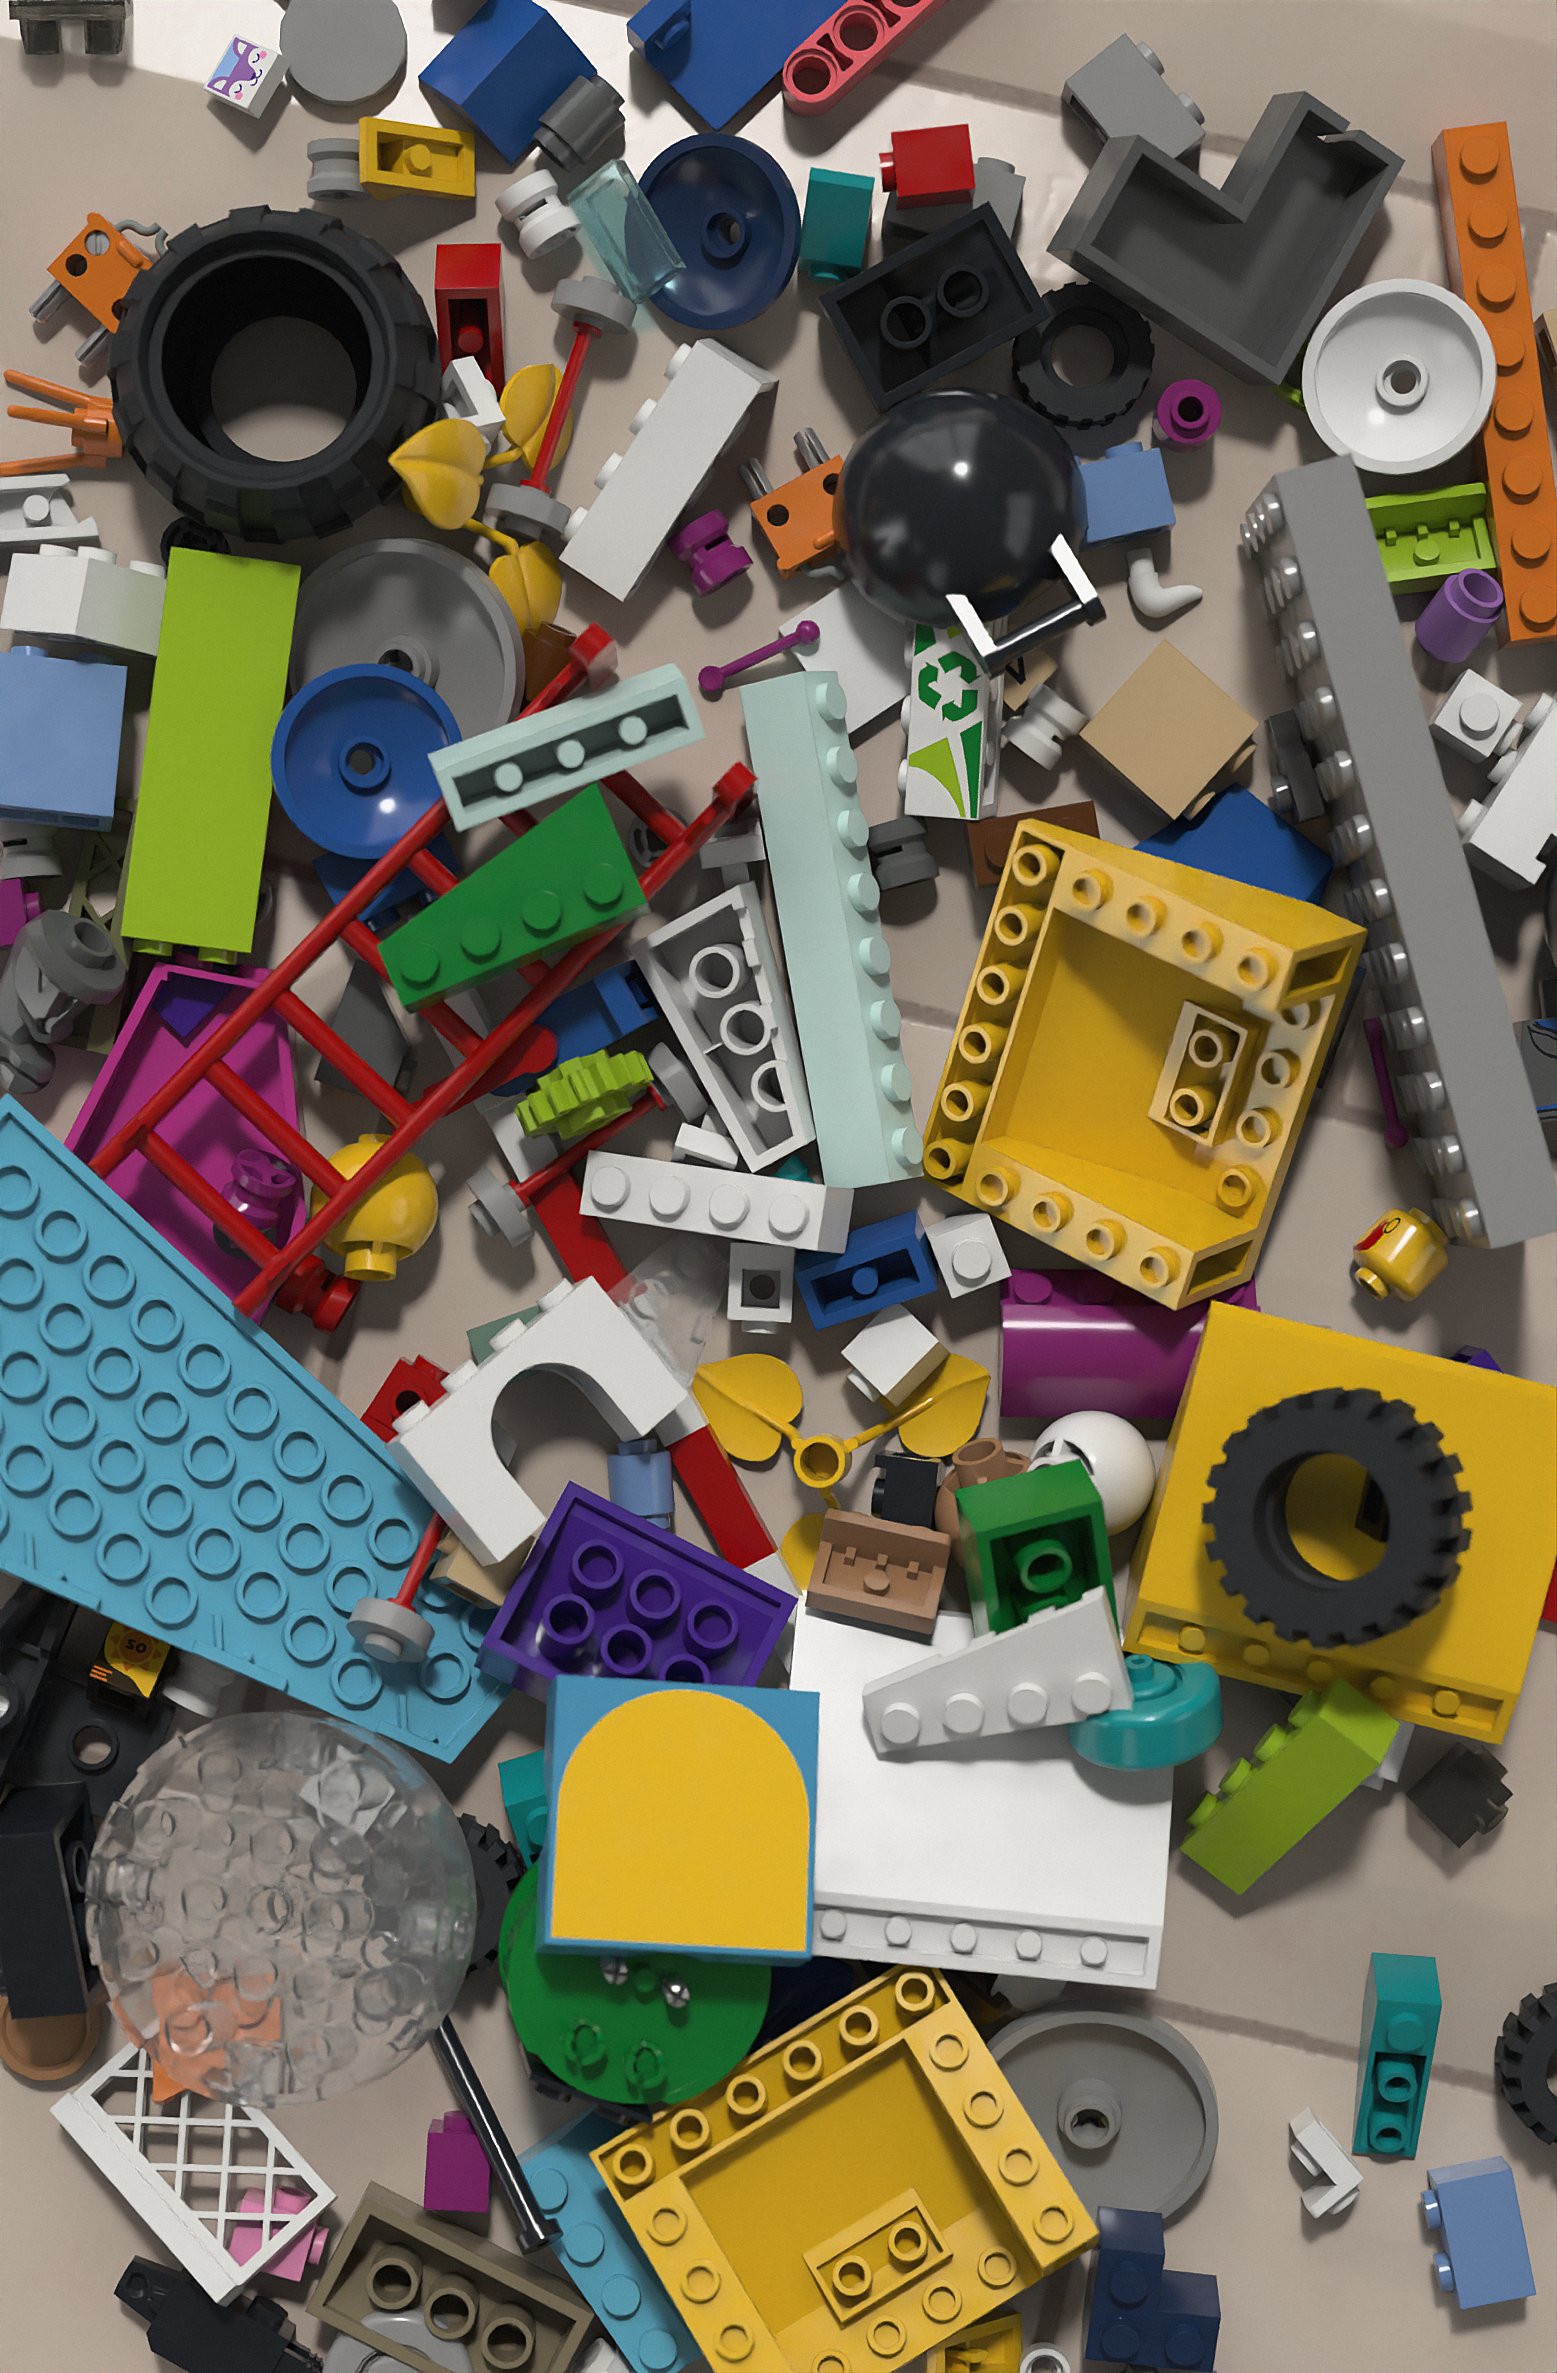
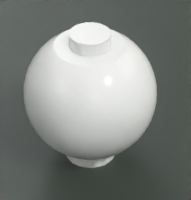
M1094 1410L1079 1411L1066 1415L1045 1429L1032 1448L1029 1457L1032 1464L1029 1466L1028 1471L1081 1459L1103 1499L1107 1537L1118 1534L1135 1523L1144 1513L1152 1498L1156 1470L1149 1445L1134 1426L1116 1415Z

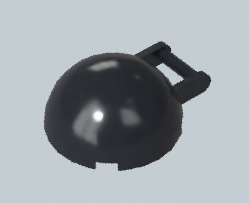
M964 386L933 389L903 400L873 420L852 445L836 482L833 496L832 522L835 547L846 574L869 603L905 627L907 620L938 629L957 626L978 664L990 681L1006 673V664L1084 622L1093 627L1107 619L1106 612L1097 593L1076 560L1079 556L1086 528L1089 529L1086 487L1081 471L1069 444L1048 419L1027 404L988 389ZM1061 580L1072 600L992 642L982 625L983 623L992 622L1023 610Z

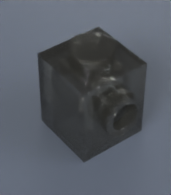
M1458 1741L1405 1795L1460 1848L1476 1831L1481 1835H1485L1502 1821L1509 1811V1808L1504 1803L1513 1793L1500 1781L1509 1771L1483 1745H1480L1472 1753L1465 1745Z

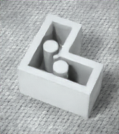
M41 544L39 554L13 553L0 620V629L49 642L90 645L140 659L156 660L168 568L141 561H130L129 568L116 565V553L85 546H79L78 551L65 547Z

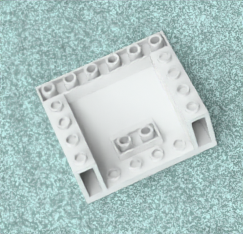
M798 1595L787 1690L820 1692L812 1955L1156 1990L1164 1928L1174 1766L1150 1771H1122L1096 1765L1083 1758L1072 1747L1068 1739L1066 1723L878 1753L862 1700L865 1684L938 1653L945 1657L969 1647L971 1640L975 1639L972 1613L937 1610L932 1634H926L805 1606L806 1596ZM1119 1629V1631H1120L1121 1645H1122L1123 1629Z

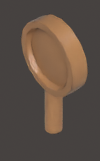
M143 1943L118 1960L86 2014L12 2020L7 1996H1L0 2058L15 2073L35 2081L58 2080L75 2073L92 2056L102 2034V2011L99 2004L158 1965V1961L151 1949Z

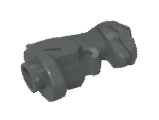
M49 909L24 925L16 936L0 982V1083L7 1091L17 1094H33L45 1088L49 1084L50 1079H52L56 1068L55 1054L45 1043H58L69 1037L73 1031V1019L78 1014L83 1012L90 1004L108 1005L124 988L128 974L127 969L114 948L112 939L97 923L86 918L75 917L65 911Z

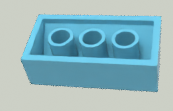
M592 2104L516 2156L546 2220L557 2218L564 2233L559 2240L549 2246L637 2373H677L704 2353L589 2153L636 2124L633 2120L630 2125L612 2122L594 2111L596 2104Z

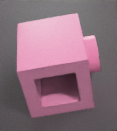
M249 2186L242 2200L239 2212L264 2213L265 2190ZM275 2186L273 2214L298 2215L310 2204L311 2195L293 2187ZM320 2216L273 2258L261 2272L300 2282L307 2263L319 2266L329 2228L318 2225ZM236 2222L228 2252L241 2266L261 2249L263 2222ZM273 2222L272 2238L288 2223Z

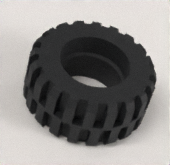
M1342 1386L1324 1388L1280 1399V1402L1275 1405L1261 1408L1247 1418L1248 1426L1244 1430L1232 1432L1221 1449L1227 1457L1224 1462L1211 1466L1206 1481L1208 1487L1216 1489L1215 1498L1212 1501L1202 1503V1524H1214L1216 1540L1204 1543L1209 1562L1221 1559L1228 1575L1218 1580L1229 1598L1242 1594L1249 1602L1244 1607L1242 1613L1257 1626L1270 1621L1276 1625L1274 1635L1290 1643L1306 1639L1309 1640L1312 1648L1332 1650L1347 1644L1352 1648L1371 1643L1410 1626L1411 1622L1427 1615L1441 1602L1439 1594L1444 1589L1455 1584L1463 1569L1456 1563L1458 1555L1469 1550L1473 1530L1463 1527V1514L1473 1510L1471 1490L1459 1491L1455 1474L1465 1470L1457 1453L1445 1455L1438 1444L1445 1435L1432 1421L1422 1424L1414 1418L1416 1413L1415 1407L1401 1399L1384 1400L1382 1399L1381 1391L1363 1387L1352 1390H1344ZM1342 1454L1358 1462L1376 1479L1387 1500L1391 1527L1386 1551L1380 1563L1373 1570L1358 1578L1339 1580L1318 1571L1297 1550L1287 1527L1285 1507L1290 1483L1303 1463L1319 1455Z

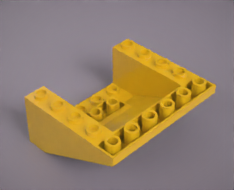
M1028 819L1019 821L922 1138L923 1157L921 1161L924 1176L920 1178L1174 1310L1251 1280L1368 930L1311 903L1039 820Z
M1212 1300L1158 1470L1153 1495L1147 1506L1130 1560L1122 1650L1148 1655L1151 1658L1175 1664L1208 1663L1215 1668L1219 1675L1302 1696L1310 1689L1320 1694L1333 1680L1340 1676L1394 1719L1502 1745L1521 1693L1557 1556V1387ZM1341 1386L1344 1390L1363 1387L1381 1391L1382 1399L1384 1400L1401 1399L1415 1407L1416 1413L1414 1418L1421 1424L1432 1421L1445 1435L1443 1440L1438 1443L1445 1455L1457 1453L1465 1470L1455 1474L1459 1491L1471 1490L1473 1510L1463 1514V1527L1473 1530L1470 1548L1468 1551L1458 1555L1456 1563L1463 1569L1455 1584L1444 1589L1439 1594L1441 1602L1427 1615L1411 1622L1410 1626L1371 1643L1352 1648L1347 1644L1332 1650L1312 1648L1309 1640L1306 1639L1290 1643L1274 1635L1276 1625L1270 1621L1257 1626L1242 1612L1249 1602L1242 1594L1229 1598L1218 1580L1228 1574L1221 1559L1209 1562L1204 1543L1216 1540L1214 1524H1202V1503L1214 1500L1216 1489L1206 1485L1211 1466L1225 1461L1227 1456L1223 1453L1221 1447L1232 1432L1244 1430L1248 1426L1247 1418L1261 1408L1275 1405L1280 1402V1399L1314 1390ZM1323 1454L1303 1463L1290 1483L1285 1507L1287 1527L1297 1550L1318 1571L1339 1580L1358 1578L1373 1570L1380 1563L1388 1544L1380 1543L1354 1528L1367 1470L1358 1462L1342 1454Z
M910 1964L896 1965L744 2058L725 2077L706 2091L677 2104H669L652 2115L653 2121L651 2125L640 2122L589 2153L715 2373H893L1097 2246L1099 2238L1098 2229L938 1967Z

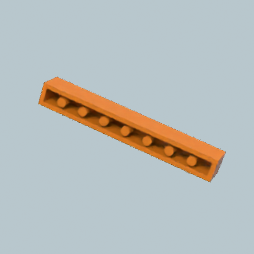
M1502 121L1442 129L1432 144L1431 150L1450 292L1463 300L1483 323L1493 344L1497 363V386L1492 408L1481 430L1472 440L1471 449L1476 483H1484L1487 493L1485 519L1497 566L1495 580L1503 591L1501 614L1495 622L1498 650L1557 642V497L1507 123Z

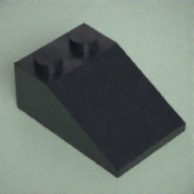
M989 201L818 296L817 302L878 415L885 413L899 402L928 389L1051 317Z

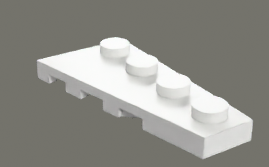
M1104 1585L1084 1593L1081 1601L1056 1611L1055 1607L1052 1606L1029 1616L1028 1623L999 1635L992 1631L972 1639L969 1647L945 1657L938 1653L865 1684L862 1693L863 1704L878 1753L1084 1721L1090 1714L1100 1713L1104 1710L1132 1709L1133 1702H1135Z

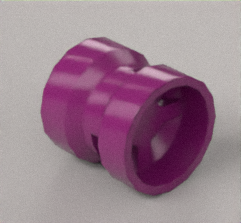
M715 509L696 519L666 542L676 560L686 562L692 572L690 581L701 598L714 593L732 582L754 564L745 548L735 545L729 537L728 531L730 526L720 509Z

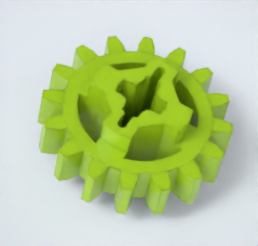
M602 1049L594 1054L570 1059L558 1065V1068L549 1074L537 1079L536 1084L540 1091L528 1095V1099L518 1103L514 1111L527 1138L532 1137V1139H535L546 1133L551 1135L558 1131L561 1139L567 1140L576 1135L586 1132L591 1133L605 1127L620 1115L631 1111L633 1107L629 1098L640 1094V1090L651 1086L654 1078L642 1052L632 1051L624 1056L621 1053L610 1058L607 1050Z

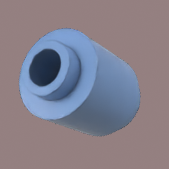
M656 1438L634 1439L625 1443L619 1441V1453L607 1455L610 1502L663 1529L670 1528L669 1512L675 1511L670 1450H657Z

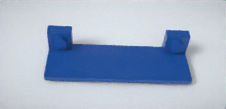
M650 0L626 23L628 43L713 131L719 132L783 71L785 61L791 53L848 0Z

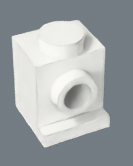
M734 1240L731 1242L727 1320H742L741 1332L776 1334L780 1331V1322L792 1323L794 1320L795 1277L793 1272L797 1253L796 1247L757 1241ZM761 1274L768 1275L775 1283L774 1294L766 1299L758 1298L751 1289L752 1280Z

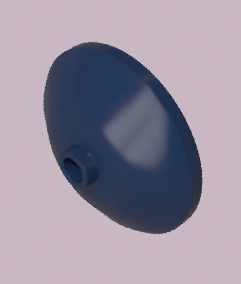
M701 133L681 139L662 151L650 163L633 193L627 220V244L632 268L640 286L652 303L665 315L683 325L704 330H725L747 324L758 318L782 295L790 282L799 257L802 235L801 216L792 184L779 163L768 152L745 138L731 134ZM735 222L740 230L739 239L736 243L732 241L730 236L731 227Z

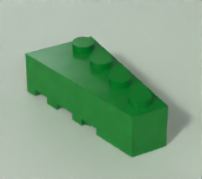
M595 781L378 944L377 948L402 1007L411 1015L648 914L651 911Z

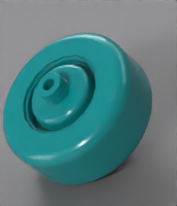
M1122 1650L1135 1699L1132 1709L1104 1710L1100 1713L1090 1714L1084 1721L1066 1723L1068 1739L1072 1747L1079 1755L1096 1765L1122 1771H1150L1176 1766L1208 1750L1218 1739L1222 1731L1224 1717L1219 1676L1215 1668L1208 1663L1175 1664L1151 1658L1148 1655Z

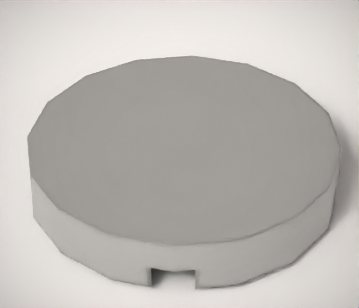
M291 0L280 23L279 48L282 56L291 63L287 69L288 74L306 95L326 105L354 107L368 102L367 99L376 97L381 91L382 93L395 83L406 61L407 33L398 6L392 0Z

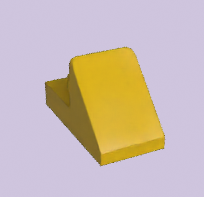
M362 117L359 119V184L377 201H386L404 194L455 201L475 197L474 133L374 117Z

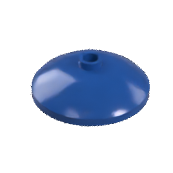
M375 663L346 665L314 678L303 686L286 705L279 717L271 741V780L277 799L286 816L313 843L345 857L379 859L443 795L428 754L463 740L460 729L449 707L421 679L404 670L388 665ZM357 750L367 752L372 760L371 769L365 775L355 773L350 765L351 756Z

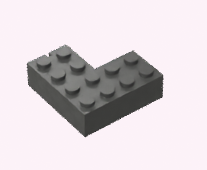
M1299 91L1275 94L1272 96L1220 190L1140 135L1109 138L1046 251L1247 385L1280 386L1405 160L1361 129L1346 131L1351 122L1308 92ZM1318 136H1326V137H1325V139H1324V141H1323V140L1320 139Z

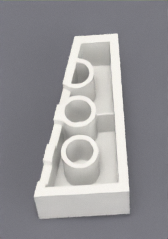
M717 337L697 340L693 348L684 343L678 349L664 371L663 376L671 382L658 403L649 398L640 408L629 427V431L636 435L634 441L623 457L615 452L608 459L594 482V485L602 490L589 511L582 506L576 510L565 526L564 535L560 536V539L568 544L559 559L622 602L634 596L667 547L666 542L678 531L681 522L677 518L683 509L689 511L713 479L712 476L716 468L711 465L717 456L724 457L730 448L736 445L748 427L750 414L746 411L756 395L760 394L767 399L779 381L778 378Z
M1557 690L1552 697L1543 692L1537 698L1521 723L1529 729V732L1517 750L1509 746L1501 757L1498 756L1487 773L1486 778L1494 782L1481 804L1472 798L1455 821L1466 861L1511 892H1516L1536 883L1546 867L1537 858L1540 854L1545 857L1557 843Z
M755 880L733 887L628 946L750 1171L754 1173L816 1139L806 1072Z

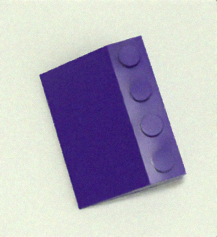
M569 1480L480 1646L474 1667L547 1704L548 1687L557 1675L754 1687L798 1598Z

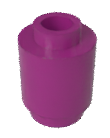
M1185 379L1170 385L1161 395L1152 416L1153 431L1158 441L1167 449L1178 453H1190L1202 448L1211 439L1220 423L1222 407L1219 397L1209 385L1199 380ZM1178 405H1187L1194 408L1198 412L1200 419L1195 422L1184 421L1179 416Z

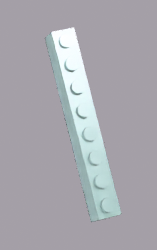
M801 671L739 686L753 771L759 778L757 794L825 1185L852 1189L924 1176L921 1161L923 1157V1142L915 1127L910 1098L912 1094V1078L904 1063L899 1034L902 1025L901 1014L893 999L889 976L890 951L886 941L883 939L878 912L880 892L877 881L872 875L867 848L869 828L867 820L861 812L856 784L858 764L855 754L850 748L845 720L847 700L842 687L839 685L837 671Z

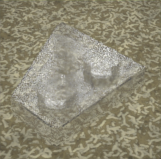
M679 1229L606 1294L684 1390H686L692 1383L729 1279L730 1266L702 1233Z

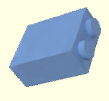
M15 646L11 648L10 653L0 652V820L110 832L114 811L127 667L114 665L112 658L100 654L76 655L75 660L49 658L50 653L47 650L32 646Z

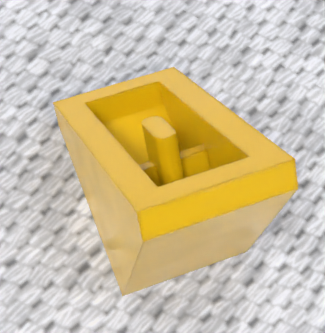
M991 2311L923 2354L924 2373H1019L1018 2363L1022 2355V2312Z

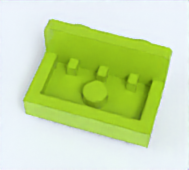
M1447 483L1436 489L1407 493L1389 491L1377 494L1371 498H1364L1392 596L1440 589L1450 576L1459 574L1462 570L1468 568L1481 570L1495 579L1497 566L1485 519L1487 493L1484 483L1466 485Z

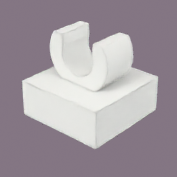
M759 817L736 820L731 824L725 822L699 849L702 869L721 866L725 892L739 884L750 882L747 862L766 859Z
M709 1104V1110L706 1111L701 1128L682 1122L670 1162L734 1172L740 1150L734 1139L726 1137L728 1128L716 1106Z

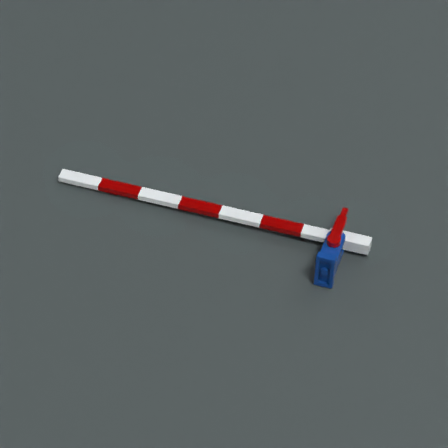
M633 959L615 965L593 977L587 983L554 1000L443 1116L446 1117L474 1102L480 1115L483 1114L520 1183L562 1154L553 1134L547 1135L546 1133L535 1139H532V1137L527 1138L514 1111L518 1103L528 1099L527 1096L530 1095L529 1089L537 1086L536 1080L558 1068V1065L570 1059L594 1054L665 1016L637 961ZM475 987L443 1000L483 1039L496 1027ZM433 1027L456 1069L466 1058ZM448 1076L425 1088L423 1091L424 1097L411 1103V1105L417 1110ZM388 1119V1124L395 1133L398 1128ZM570 1167L529 1197L532 1205L575 1283L592 1276L688 1393L689 1396L655 1425L654 1428L666 1450H670L671 1459L727 1562L798 1598V1595L804 1596L597 1216L579 1214L583 1189ZM797 1603L774 1647L788 1674L790 1671Z

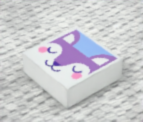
M235 33L203 89L215 99L259 119L291 63L280 53Z

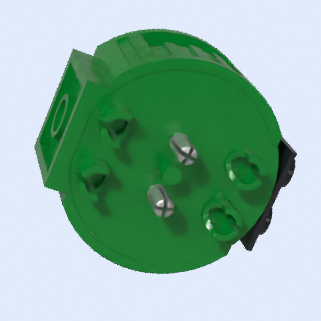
M538 1859L524 1874L509 1899L502 1919L498 1941V1962L501 1982L516 2031L521 2039L518 2046L528 2079L535 2082L533 2088L537 2092L550 2099L569 2103L572 2096L596 2104L594 2111L612 2122L630 2125L634 2118L651 2125L653 2117L647 2103L664 2101L674 2105L695 2097L719 2082L743 2058L755 2040L765 2017L771 1989V1966L704 1962L696 1958L670 1953H650L629 1958L535 1953Z

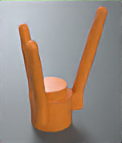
M12 369L4 372L3 376L8 382L82 407L75 408L74 414L41 408L10 405L7 408V414L12 418L72 428L71 445L83 447V452L0 463V476L7 477L77 467L107 469L108 457L123 459L125 447L111 413L113 409L112 398L91 396Z

